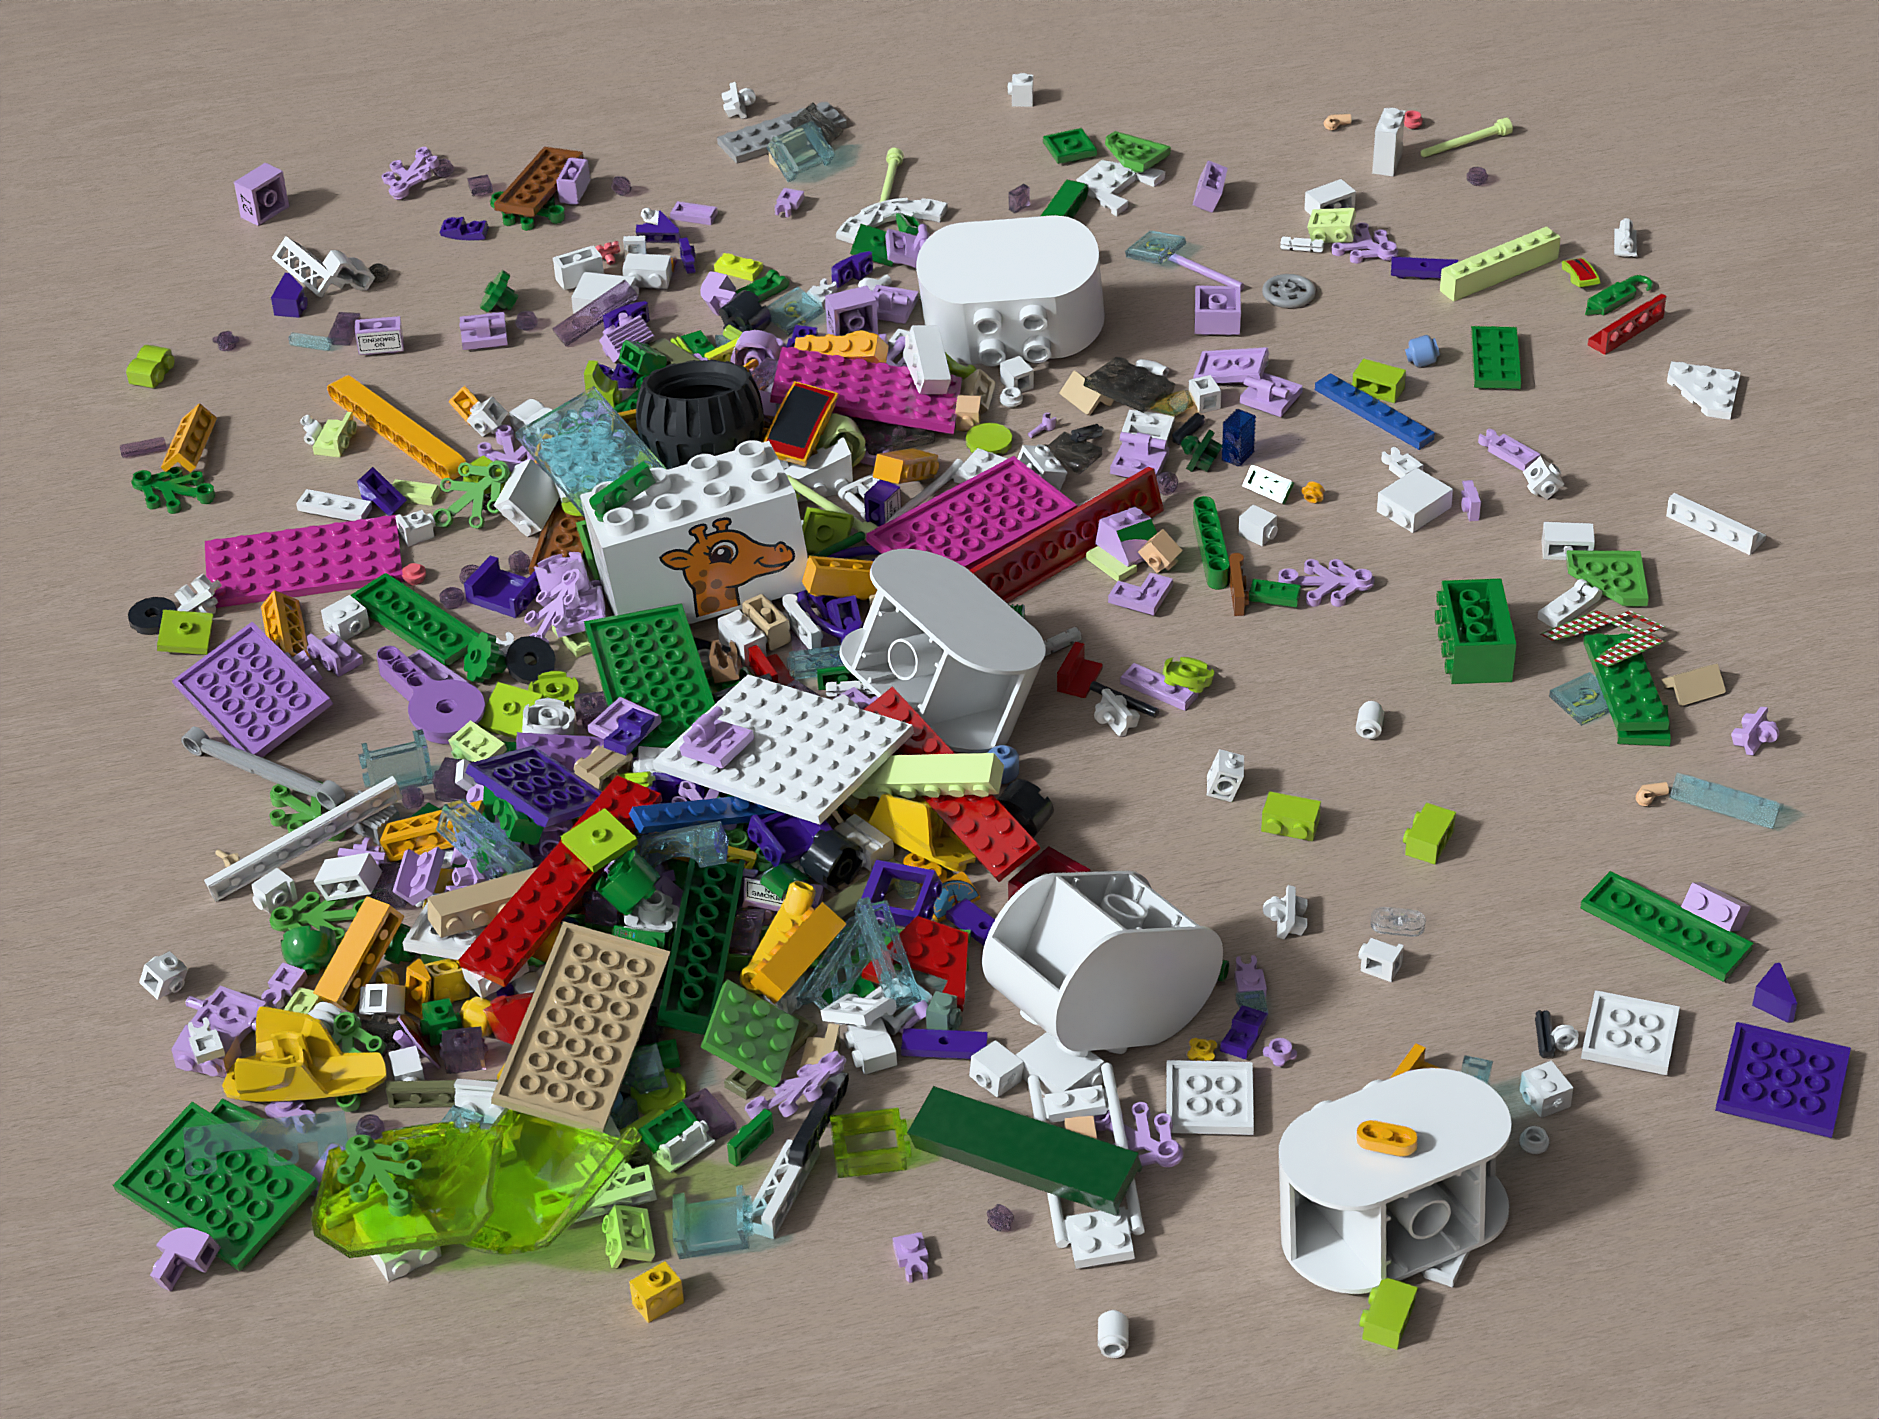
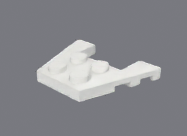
M1101 160L1080 176L1077 182L1087 183L1089 185L1088 195L1091 198L1096 197L1100 200L1101 206L1104 208L1109 207L1111 213L1114 216H1118L1128 208V200L1116 196L1135 180L1155 187L1165 179V171L1149 168L1142 173H1136L1131 171L1130 168L1124 167L1121 163Z

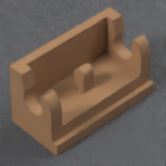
M719 640L712 641L709 660L714 683L740 678L742 659L738 657L736 644L732 640H730L729 644L731 651L728 653L722 651V645Z

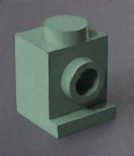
M935 991L926 1009L927 1029L958 1031L963 1017L960 1016V1009L957 1008V996Z

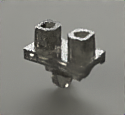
M374 1013L370 1020L362 1019L361 1028L372 1036H379L385 1043L386 1047L381 1054L382 1057H385L388 1050L395 1051L402 1047L393 1038L396 1031L401 1030L409 1037L398 1020L396 1025L389 1024L388 1017L384 1014ZM376 1043L373 1048H376L379 1043Z

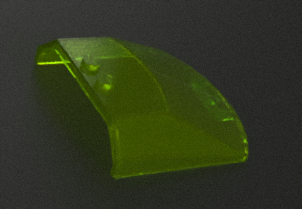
M505 1108L431 1202L432 1208L437 1214V1221L455 1241L472 1250L495 1255H512L549 1247L603 1195L637 1150L642 1136L632 1126H628L622 1136L617 1138L592 1129H578Z
M441 1122L407 1126L381 1132L382 1138L374 1140L375 1143L391 1146L395 1142L403 1141L408 1144L409 1156L406 1160L395 1161L392 1157L375 1155L378 1160L405 1164L408 1160L416 1159L422 1164V1175L417 1179H408L403 1175L388 1173L399 1189L406 1190L412 1197V1211L402 1217L394 1216L389 1212L388 1195L375 1177L368 1190V1199L360 1203L354 1202L351 1199L350 1187L359 1182L366 1165L364 1162H360L355 1170L356 1179L350 1184H342L338 1181L337 1169L341 1165L346 1164L349 1155L346 1149L341 1150L340 1146L330 1149L311 1217L314 1236L348 1258L386 1253L397 1255L408 1250L419 1249L427 1251L437 1246L470 1242L495 1211L502 1154L503 1127L493 1124L490 1127L491 1129H482L479 1122H470L469 1128H456L455 1122Z

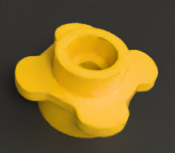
M1192 1038L1189 1041L1191 1049L1187 1052V1057L1190 1060L1213 1061L1215 1059L1213 1052L1217 1048L1216 1041Z

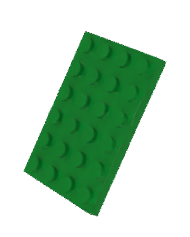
M191 1102L112 1186L117 1193L173 1229L193 1228L209 1234L221 1247L216 1256L238 1271H241L315 1190L319 1183L314 1176L196 1103Z

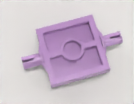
M219 986L214 994L205 1000L189 996L186 1000V1007L198 1010L197 1014L190 1021L193 1023V1026L202 1027L204 1025L203 1018L206 1017L210 1022L211 1030L216 1029L220 1032L235 1034L238 1036L239 1044L248 1033L256 1031L258 1008L261 1006L268 1007L265 1001L223 986Z

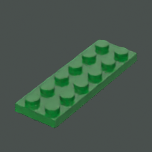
M384 573L350 595L367 609V615L418 650H423L446 667L468 653V645L473 637L479 636V633L387 573Z
M1627 633L1619 635H1585L1583 644L1616 730H1668L1670 721L1642 653L1610 667L1594 661L1608 649L1635 635Z
M1609 871L1581 901L1580 909L1722 982L1727 980L1753 949V942L1682 908L1612 871Z

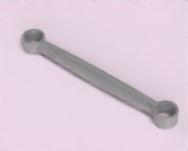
M192 727L181 738L184 747L196 756H200L203 752L247 772L262 776L264 779L316 797L318 802L329 810L339 806L346 797L342 788L333 781L326 780L321 784L281 765L212 740L198 727Z

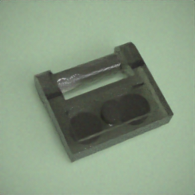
M813 102L795 116L789 125L796 131H804L806 133V141L818 152H821L832 141L839 138L843 130L839 126L836 127L824 116Z
M1065 431L1049 445H1044L1050 449V452L1061 464L1072 468V471L1081 474L1102 456L1101 447L1088 441L1075 443L1074 440H1070L1072 434Z

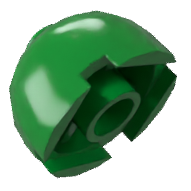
M311 925L285 932L283 934L284 940H280L283 959L287 964L305 970L307 975L318 974L320 970L329 965L336 952V936L331 928L319 926L320 931L311 930Z

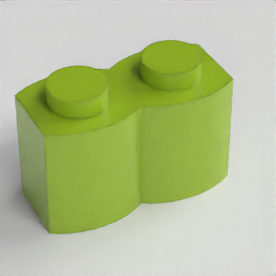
M144 345L138 352L137 357L129 363L126 369L129 384L150 388L157 387L163 381L164 374L174 366L175 360L171 349Z

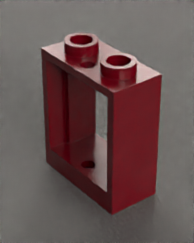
M1048 846L1008 881V901L1023 886L1044 873L1091 872V869Z

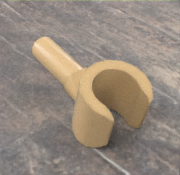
M220 849L215 852L217 856L223 859L226 868L240 860L238 853L229 855Z

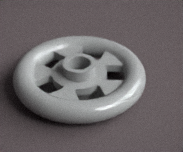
M1281 274L1268 279L1263 285L1262 293L1264 298L1275 306L1297 308L1308 304L1314 298L1315 287L1309 279L1303 276ZM1300 289H1306L1307 292H1300Z

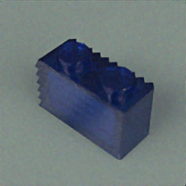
M1235 409L1233 414H1230L1228 419L1223 421L1222 461L1239 467L1255 452L1254 441L1256 436L1254 434L1256 432L1254 430L1256 429L1255 419L1257 417L1254 414L1241 409Z

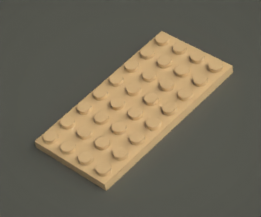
M563 922L493 1092L491 1104L603 1135L670 959L671 951Z

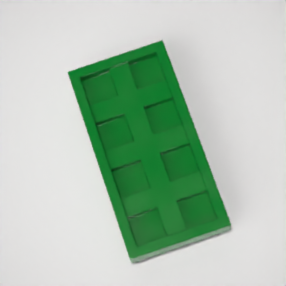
M1471 326L1474 388L1520 389L1521 372L1517 327Z

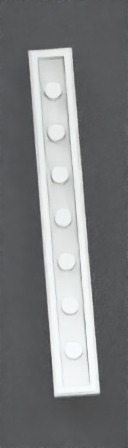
M393 776L205 879L204 881L215 902L226 897L275 868L282 866L401 800L403 796L397 781Z

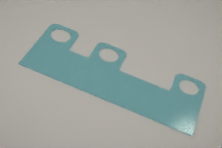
M344 1110L183 1128L186 1173L189 1175L214 1173L217 1170V1152L267 1147L268 1163L271 1166L295 1164L299 1161L298 1143L317 1141L319 1158L322 1160L344 1159L349 1156L346 1152L348 1136ZM338 1143L343 1146V1151L339 1155L330 1156L324 1152V1148L328 1144ZM279 1149H289L292 1151L293 1156L288 1161L281 1162L274 1158V1153ZM198 1158H207L210 1160L211 1165L206 1170L198 1171L192 1168V1162Z

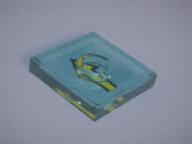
M1149 231L1125 250L1126 258L1162 264L1186 244V240L1183 236Z
M796 287L767 306L771 315V321L788 336L793 333L795 325L804 326L824 313L823 307L799 287Z
M1591 672L1550 690L1549 697L1581 726L1610 713L1598 680Z

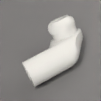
M645 208L641 212V217L646 223L658 225L659 211Z
M884 275L879 280L864 278L858 285L859 287L868 286L873 291L876 285L889 286L892 280L888 275Z
M305 415L300 421L307 432L304 441L312 445L320 435L322 427L316 419H312L311 415Z

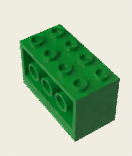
M1502 578L1442 580L1441 591L1436 593L1439 610H1435V624L1440 625L1438 626V640L1443 641L1441 643L1442 658L1446 657L1444 663L1445 674L1450 675L1451 684L1512 682L1516 640Z

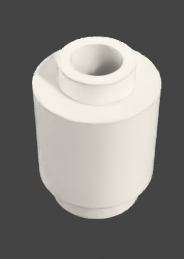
M1368 701L1359 709L1356 732L1363 738L1374 739L1381 734L1384 711L1379 703Z
M1111 1310L1103 1313L1098 1319V1347L1106 1357H1121L1128 1348L1129 1320L1125 1314Z

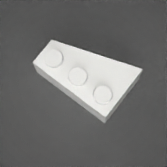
M912 325L909 335H906L905 348L902 355L914 380V384L919 394H946L951 376L939 326Z
M844 437L837 440L838 444L830 448L824 449L823 447L818 449L817 454L809 457L806 467L789 463V467L784 468L786 475H790L822 497L837 495L842 487L853 482L851 452ZM797 492L800 495L797 502L809 500L808 498Z

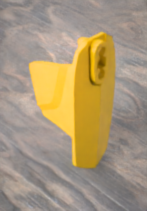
M887 793L882 794L880 799L877 796H868L866 799L859 798V804L854 809L843 803L842 809L851 816L856 814L891 838L892 842L920 857L956 872L965 871L968 863H975L976 857L921 796H915L911 800L894 797Z
M261 1006L258 1008L256 1016V1055L237 1058L236 1062L228 1070L222 1088L228 1098L243 1101L268 1102L327 1098L369 1092L387 1079V1070L380 1053H343L320 1019H316L309 1014Z

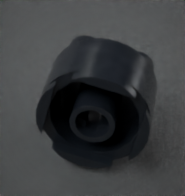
M747 290L738 293L719 309V314L725 325L723 330L728 325H732L742 332L751 330L764 331L771 324L770 312L766 305L763 307L758 302L760 298Z
M1017 779L1014 783L1011 782L997 800L1034 838L1053 815L1054 807L1048 796L1044 799L1039 794L1041 789L1027 780Z
M819 830L815 834L813 844L808 852L802 856L800 866L804 868L807 876L829 891L838 892L841 890L838 888L841 884L846 883L848 885L857 876L863 859L859 858L860 852L863 853V849L836 830Z

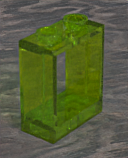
M899 1107L830 1116L831 1137L838 1179L907 1170L906 1158H912L910 1140L904 1141V1136H908L906 1118H900ZM894 1130L897 1147L847 1153L845 1136Z

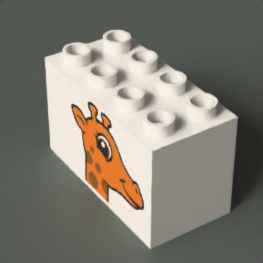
M755 440L746 441L739 444L735 451L717 456L700 454L691 458L688 464L668 470L664 468H651L650 470L656 483L620 508L608 511L603 517L604 522L597 520L594 514L595 510L592 509L589 499L613 481L602 482L596 485L591 492L580 495L601 586L613 616L682 603L688 623L692 624L743 609L742 603L760 594H763L770 601L784 597L787 594L807 590L802 583L808 556L796 493L769 441L763 443Z

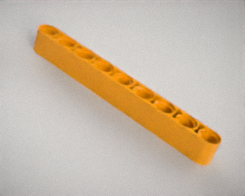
M346 375L327 386L328 393L335 403L348 412H352L353 416L440 479L450 478L454 480L461 476L458 473V467L461 463L466 462L462 455L353 377Z

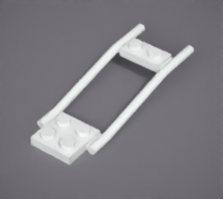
M977 448L965 463L960 459H956L944 474L896 511L887 522L918 507L951 479L961 484L1003 462L1007 458Z
M1105 1063L1101 1066L1104 1088H1102V1085L1045 1094V1098H1042L1038 1076L1033 1075L1028 1078L1034 1119L1046 1123L1049 1120L1050 1123L1065 1121L1064 1118L1106 1114V1110H1109L1116 1146L1129 1150L1113 1067L1110 1063ZM1133 1179L1125 1194L1128 1209L1125 1210V1207H1119L1120 1212L1118 1216L1103 1211L1066 1216L1067 1219L1064 1220L1060 1197L1047 1193L1056 1245L1058 1248H1064L1071 1244L1076 1269L1135 1259L1130 1233L1135 1235L1144 1233L1135 1179Z

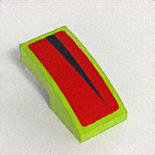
M1576 258L1562 261V270L1570 274L1572 284L1578 287L1600 284L1596 271L1586 259Z

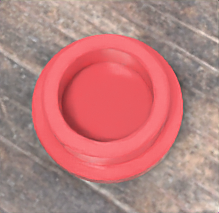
M1415 110L1405 112L1404 126L1409 129H1415L1422 125L1423 118L1420 112Z
M411 563L402 569V578L409 585H418L424 581L426 569L423 565Z

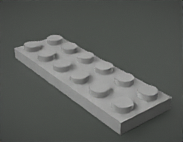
M826 101L808 108L799 109L790 114H783L771 120H765L753 126H746L738 131L728 132L717 137L718 145L737 164L768 154V145L798 130L806 133L807 141L846 128L847 122Z

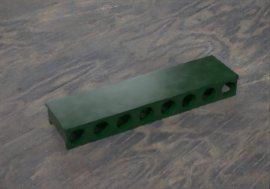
M692 849L656 1025L701 1035L706 1034L722 988L745 860L740 859L739 864L697 855V849Z
M936 1086L932 1087L907 1132L916 1149L1118 1216L1120 1212L1119 1206L1136 1173L1141 1172L1143 1168L1139 1159V1153Z

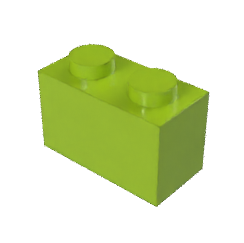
M1363 358L1353 372L1352 386L1373 398L1395 403L1405 389L1406 370Z
M1269 791L1262 811L1261 832L1313 841L1320 821L1321 801Z
M1426 802L1422 811L1416 812L1412 828H1407L1403 837V843L1406 844L1405 855L1435 865L1454 833L1456 812Z
M1386 1277V1279L1380 1281L1378 1288H1372L1368 1304H1371L1370 1309L1363 1310L1359 1322V1327H1363L1362 1339L1397 1350L1413 1311L1418 1287Z

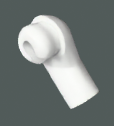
M1144 359L1136 361V365L1133 368L1134 372L1139 375H1144L1147 370L1163 378L1169 372L1168 367L1158 362Z

